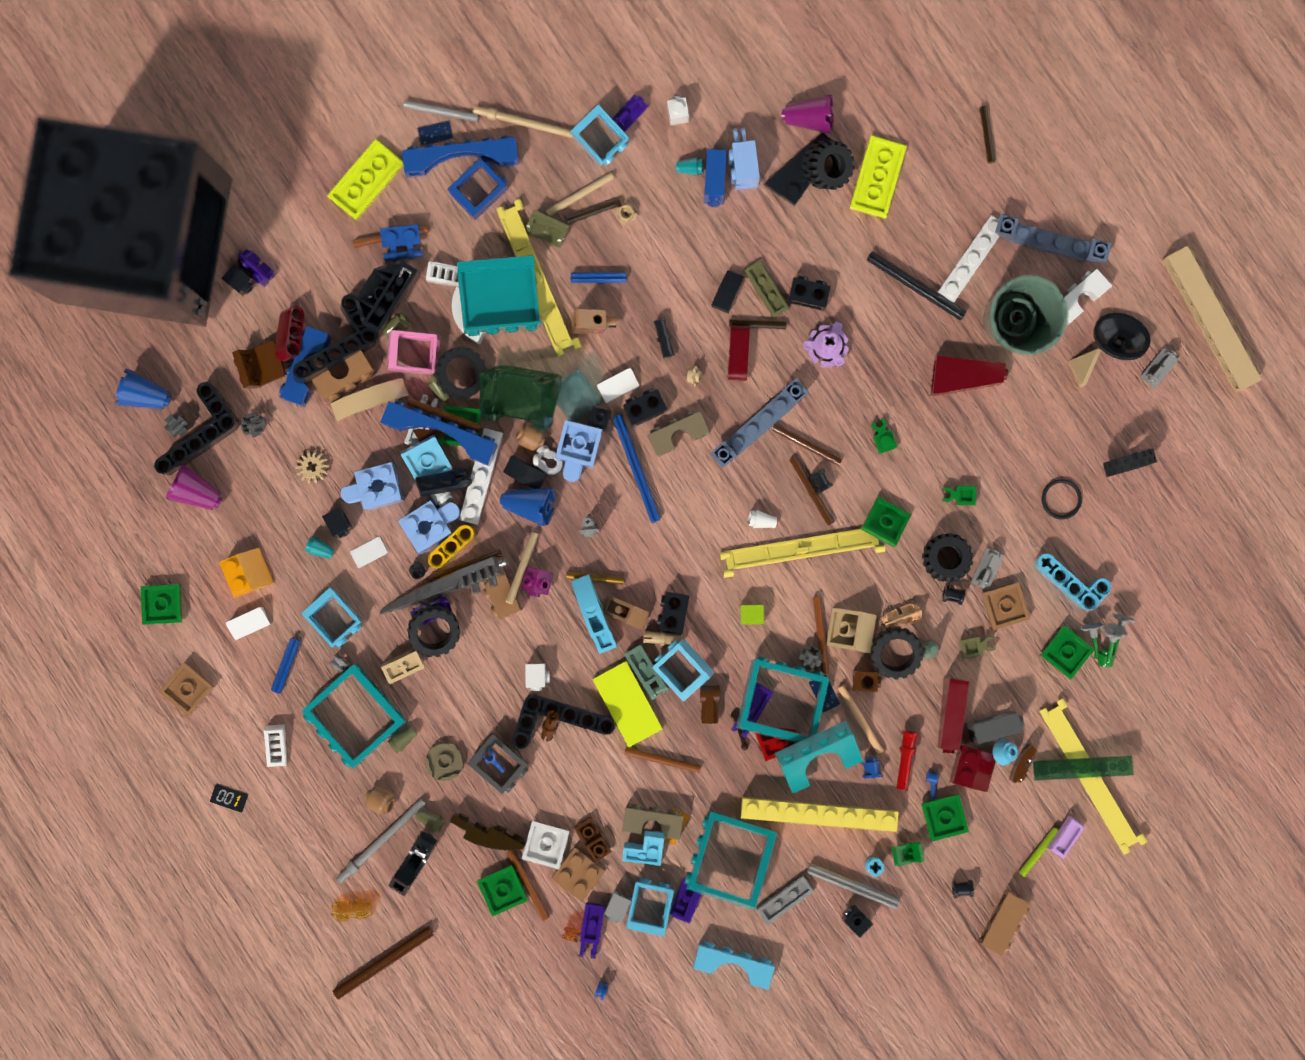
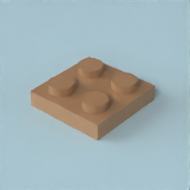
M1019 582L981 593L992 630L1030 620Z
M184 662L159 693L187 717H190L214 689V686Z
M575 847L551 879L582 902L606 870Z

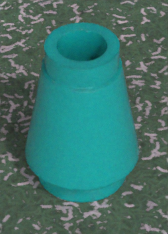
M695 157L676 161V172L699 176V174L704 173V160Z
M310 537L304 551L309 552V555L331 559L334 548H331V546L317 537Z

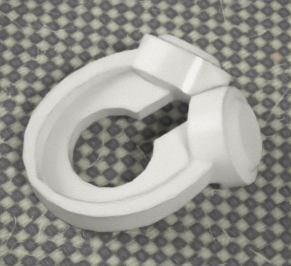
M547 445L541 446L537 450V454L533 456L534 467H538L548 475H555L560 472L562 461L555 458L556 453L550 451ZM541 457L554 459L557 462L556 467L548 468L546 462L541 460Z

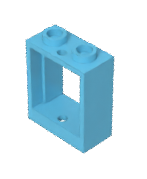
M599 105L569 132L599 166L603 164L607 166L614 159L613 154L617 150L621 153L628 146L626 141L630 139ZM597 116L620 139L603 158L579 135Z
M331 587L301 613L332 648L343 646L348 641L346 638L351 633L353 635L362 628L360 625L364 622L338 592ZM333 598L355 621L335 640L314 617Z
M683 638L679 643L675 640L668 647L670 651L666 655L662 652L655 659L656 664L652 668L684 702L715 672ZM677 650L701 674L686 689L663 665Z
M640 878V880L635 882L626 929L665 936L674 887H670V883L659 882V884L651 883V879ZM639 887L668 893L661 925L633 919Z

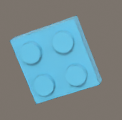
M435 435L400 452L414 479L416 477L444 473L453 469Z

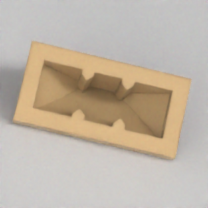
M1100 349L1093 350L1068 361L1079 387L1082 388L1087 384L1101 352Z

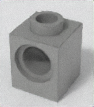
M614 890L604 915L611 922H622L632 898Z

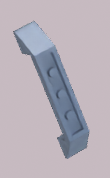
M1003 214L999 215L995 233L1011 243L1083 262L1106 263L1112 243L1092 239L1088 242L1018 223V218Z
M797 378L794 379L778 396L730 438L721 443L710 455L724 468L787 414L809 391Z

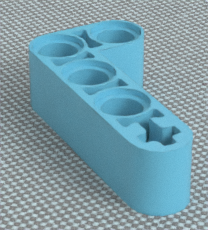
M1050 554L1039 555L1034 560L1035 568L1082 610L1095 609L1111 591V583L1103 578L1092 581L1086 587ZM1047 559L1046 564L1048 566H1042V560ZM1056 571L1062 572L1063 578L1061 581L1055 578ZM1099 582L1103 583L1104 585V591L1102 593H1100L1097 590V584ZM1072 583H1074L1077 586V592L1075 594L1071 593L1069 590V587ZM1087 596L1092 601L1089 607L1084 604V599Z

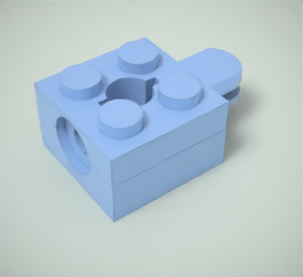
M737 128L733 129L734 143H732L731 149L728 150V164L732 166L730 173L731 185H735V190L758 188L760 177L755 140L746 141L745 128H740L741 142H739Z
M565 420L555 458L565 462L562 474L566 481H578L581 477L583 466L593 469L602 436V429Z
M392 462L354 472L357 483L344 486L341 490V497L345 502L352 504L362 501L363 508L367 511L404 501L395 464Z
M430 500L398 522L418 554L422 555L453 533L448 524L460 516V509L452 502L437 508L434 502Z

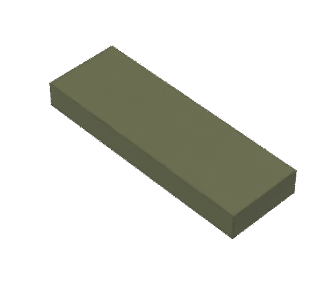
M760 260L743 270L773 319L790 309Z

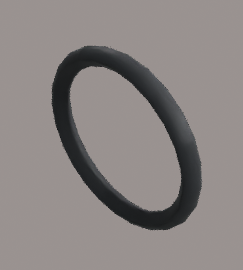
M1054 480L1045 487L1042 493L1043 508L1050 516L1056 519L1071 518L1079 511L1082 504V495L1079 488L1069 480ZM1065 483L1075 489L1078 503L1072 513L1057 515L1047 507V491L1055 484Z

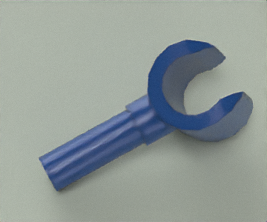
M488 748L490 756L482 753L485 762L495 765L501 773L505 772V769L497 761L492 748Z
M928 771L926 782L931 783V799L935 800L938 776L936 773Z

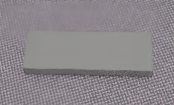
M801 875L757 907L756 910L765 923L769 925L812 894L814 889L804 875Z

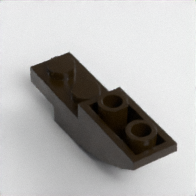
M455 813L450 820V823L466 831L463 839L482 847L496 850H521L526 845L522 837L517 834L512 836L506 833L507 829L498 824L496 827L492 825L489 831L485 830L486 826L479 822L474 824L468 821L469 817L463 813Z

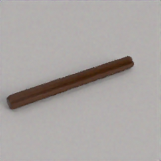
M425 927L333 989L334 996L337 999H341L433 937L434 934L431 928Z

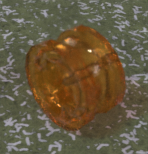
M564 927L565 933L561 937L572 942H578L577 936L581 932L570 927Z

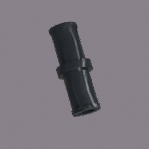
M665 318L653 321L658 336L656 339L660 343L663 359L675 356L670 341L672 337L668 333Z

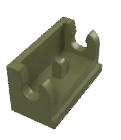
M533 210L526 226V233L558 248H561L569 231L568 225L536 210Z

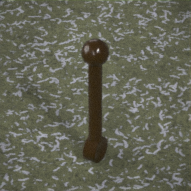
M733 711L731 713V717L734 719V721L738 717V713L736 711ZM738 728V734L742 743L741 749L747 750L748 744L745 743L744 737L741 736L742 730Z

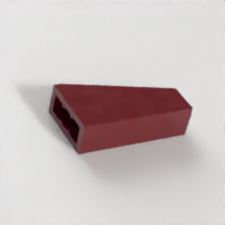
M936 356L934 358L930 396L1001 385L1008 377V369H1005L1006 363Z
M944 679L938 737V748L943 749V753L954 754V750L960 751L969 681Z

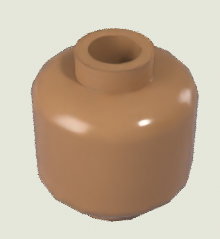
M532 423L522 424L516 435L518 444L531 451L543 446L546 440L543 437V429Z
M380 786L375 787L373 790L370 789L365 796L367 808L379 815L391 812L395 805L393 793Z

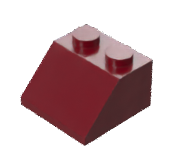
M961 745L960 751H957L949 782L987 792L996 762L993 754Z

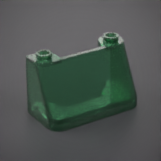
M498 365L481 371L480 417L488 418L489 421H498L499 418L507 416L532 421V426L536 427V430H547L551 426L562 384V376L510 365Z

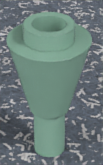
M927 640L921 644L924 658L933 659L938 655L939 647L936 642Z

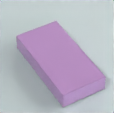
M1068 816L1047 848L1064 859L1085 827Z

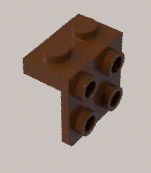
M268 341L251 350H236L232 352L234 364L238 369L239 379L243 388L257 389L286 375L283 362L278 360L275 355L276 341Z

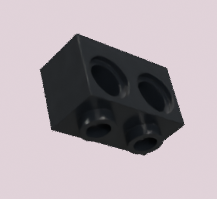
M804 276L793 277L787 303L824 311L831 286L821 280L812 282L808 281V278ZM801 286L805 289V293L802 295L797 294L795 288ZM821 291L824 297L817 299L813 293Z
M653 388L644 391L643 396L637 399L636 396L625 401L626 404L623 405L633 428L668 411L659 390H653ZM656 398L659 404L656 407H650L648 400ZM638 406L641 408V413L633 415L630 412L631 408Z
M666 592V596L662 595L660 606L664 607L663 615L659 614L657 621L660 630L683 634L689 595ZM673 597L678 598L680 601V606L676 609L669 606V600ZM673 616L676 618L677 624L675 627L670 628L666 625L665 620L667 617Z

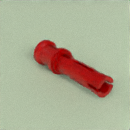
M902 730L903 740L902 746L899 747L901 759L896 789L908 791L912 758L917 752L915 745L919 733Z

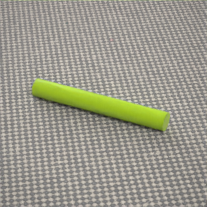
M1052 828L1020 869L1019 874L1023 877L1027 875L1059 831L1058 829Z

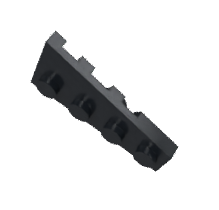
M821 133L766 181L764 186L793 206H796L810 185L806 181L808 177L803 175L805 170L802 169V165L805 163V161H802L803 157L807 155L805 153L806 150H811L810 146L816 144L817 141L834 140Z

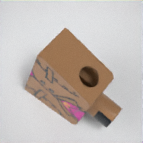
M576 309L572 314V334H602L606 328H616V316H606V310Z

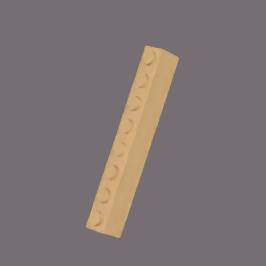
M1186 246L1167 256L1162 261L1235 393H1238L1261 381V373L1253 365L1249 351L1244 349L1241 336L1233 329L1231 318L1226 316L1223 311L1224 306L1216 298L1212 284L1207 282L1204 269L1197 264L1195 253Z

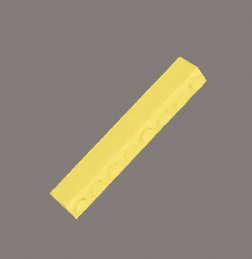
M742 797L740 816L744 819L897 832L899 812L890 809Z

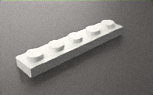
M992 215L989 217L938 291L940 295L953 303L1000 237L995 233L998 219Z
M484 428L482 438L484 435L494 438V443L498 446L490 466L475 461L471 474L472 484L467 489L459 518L460 521L475 525L479 524L503 433Z

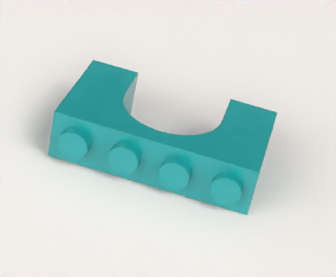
M846 720L775 753L793 794L810 786L805 773L806 767L812 759L821 754H838L845 769L863 762L854 735Z

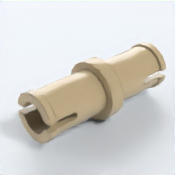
M644 631L643 643L660 644V646L665 644L671 645L675 640L679 643L683 635L665 633V631H661V633Z

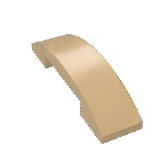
M399 378L350 394L331 403L338 422L388 401L394 402L395 400L408 397L409 394L403 378Z

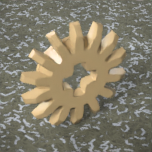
M307 450L306 457L303 453L300 454L303 458L302 461L296 460V462L300 463V466H295V469H300L297 476L302 474V481L308 478V484H311V479H314L315 484L318 483L317 478L323 481L322 474L328 475L329 473L324 471L325 468H330L329 465L324 464L328 459H321L323 456L322 452L317 456V450H314L313 455L310 454V450ZM309 462L317 464V466L315 467L316 471L313 472L312 470H307V467H309Z

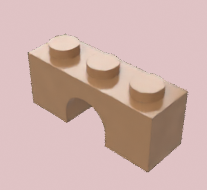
M362 351L345 359L349 367L348 375L345 378L335 379L333 374L327 370L312 379L326 402L335 401L340 397L339 394L355 389L357 383L370 380L373 377L372 374L376 373Z

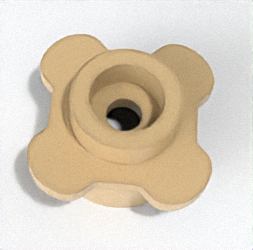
M626 203V205L617 207L615 210L622 225H626L630 220L637 219V214L634 213L631 203Z
M694 366V368H689L687 382L697 387L698 382H701L702 371L697 366Z

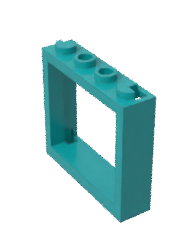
M764 657L751 660L736 728L795 743L817 734L829 678L824 677V673L819 671L809 673L803 667L795 666L794 669L787 667L788 664L776 661V664L770 663L769 659ZM759 667L820 682L808 736L747 721Z
M353 664L302 710L304 713L303 718L309 724H314L317 728L315 730L322 739L326 738L330 743L328 745L334 753L338 752L343 757L341 761L348 768L351 766L352 769L356 768L407 722L405 717L358 664ZM352 674L395 722L355 759L312 712L318 704Z
M710 812L708 816H704L701 826L704 827L703 835L699 834L696 842L699 848L697 853H693L690 864L693 865L692 872H688L685 883L688 884L687 889L755 910L777 833ZM714 821L766 837L749 899L696 883Z

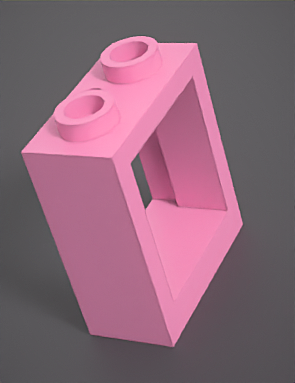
M391 330L389 332L386 371L433 375L436 370L435 365L438 363L436 351L439 352L440 340H437V335ZM398 338L430 342L428 368L396 365Z

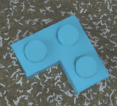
M645 831L644 844L624 842L622 861L661 866L665 833Z

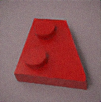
M773 727L788 732L796 733L795 729ZM755 733L765 761L776 758V752L796 744L795 742Z

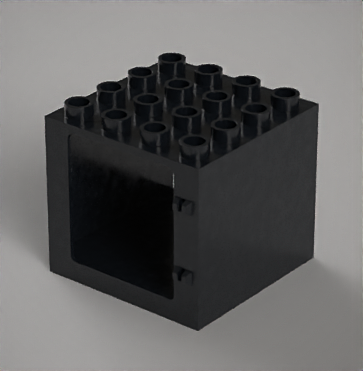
M37 116L7 276L55 303L206 327L232 178L198 141Z

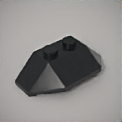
M402 260L374 268L355 298L362 324L380 333L405 297L418 270Z

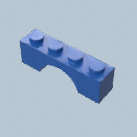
M308 326L306 330H303L300 353L297 357H294L292 366L288 367L286 372L287 380L281 385L279 390L281 399L305 408L311 389L306 383L299 384L293 379V367L298 362L327 348L332 338L329 334ZM302 369L296 372L297 375L303 376Z

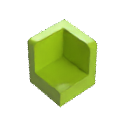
M740 605L742 625L764 624V605Z

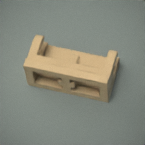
M414 649L383 662L381 666L389 684L425 668L424 660L421 659L418 650Z

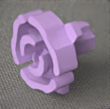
M835 322L832 326L821 325L815 341H813V338L817 331L813 330L808 341L803 342V349L808 351V356L814 364L818 363L819 359L814 355L813 350L821 358L832 359L829 362L821 361L820 366L822 368L832 367L834 364L840 367L845 363L844 358L849 348L845 346L843 353L839 354L842 350V344L846 345L848 342V338L841 331L843 326L841 323ZM829 341L832 343V345L829 344L827 346L825 343Z

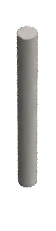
M407 100L404 101L403 105L404 108L473 122H478L479 119L478 114Z

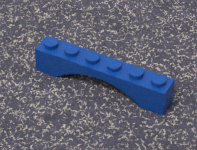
M502 136L501 139L497 140L484 138L479 142L466 140L461 144L447 142L444 146L429 144L425 148L411 146L407 147V150H402L406 177L427 175L440 163L461 156L484 158L500 167L519 165L516 138H512V136Z
M395 400L394 403L388 401L380 421L381 424L400 432L413 428H431L442 431L457 440L472 460L490 466L498 446L494 443V438L486 435L483 438L479 437L474 430L468 428L465 431L458 428V424L448 421L446 424L441 422L440 417L430 414V417L423 415L424 411L413 407L410 410L405 408L406 404Z

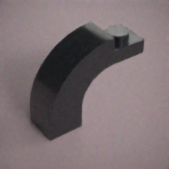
M421 830L388 887L405 897L434 851L438 840L431 834Z

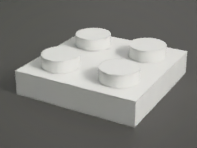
M532 821L522 859L559 869L570 831Z

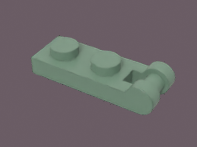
M641 645L624 654L652 701L660 693L669 691L662 678L652 668L653 664ZM656 681L658 686L652 689L649 684Z

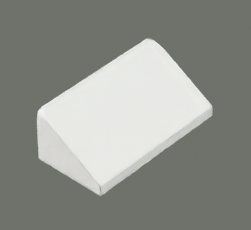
M631 368L597 384V388L605 403L639 387Z
M259 607L226 622V625L234 639L238 640L271 625L264 607Z

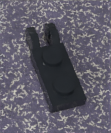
M459 468L454 472L449 471L416 477L415 479L421 497L455 491L460 488L469 487L472 484L471 478L467 477L469 474L467 468Z

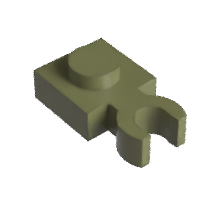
M979 637L959 640L963 659L983 656L982 650L994 651L995 647L989 648L987 646V642L993 640V637H986L981 642Z

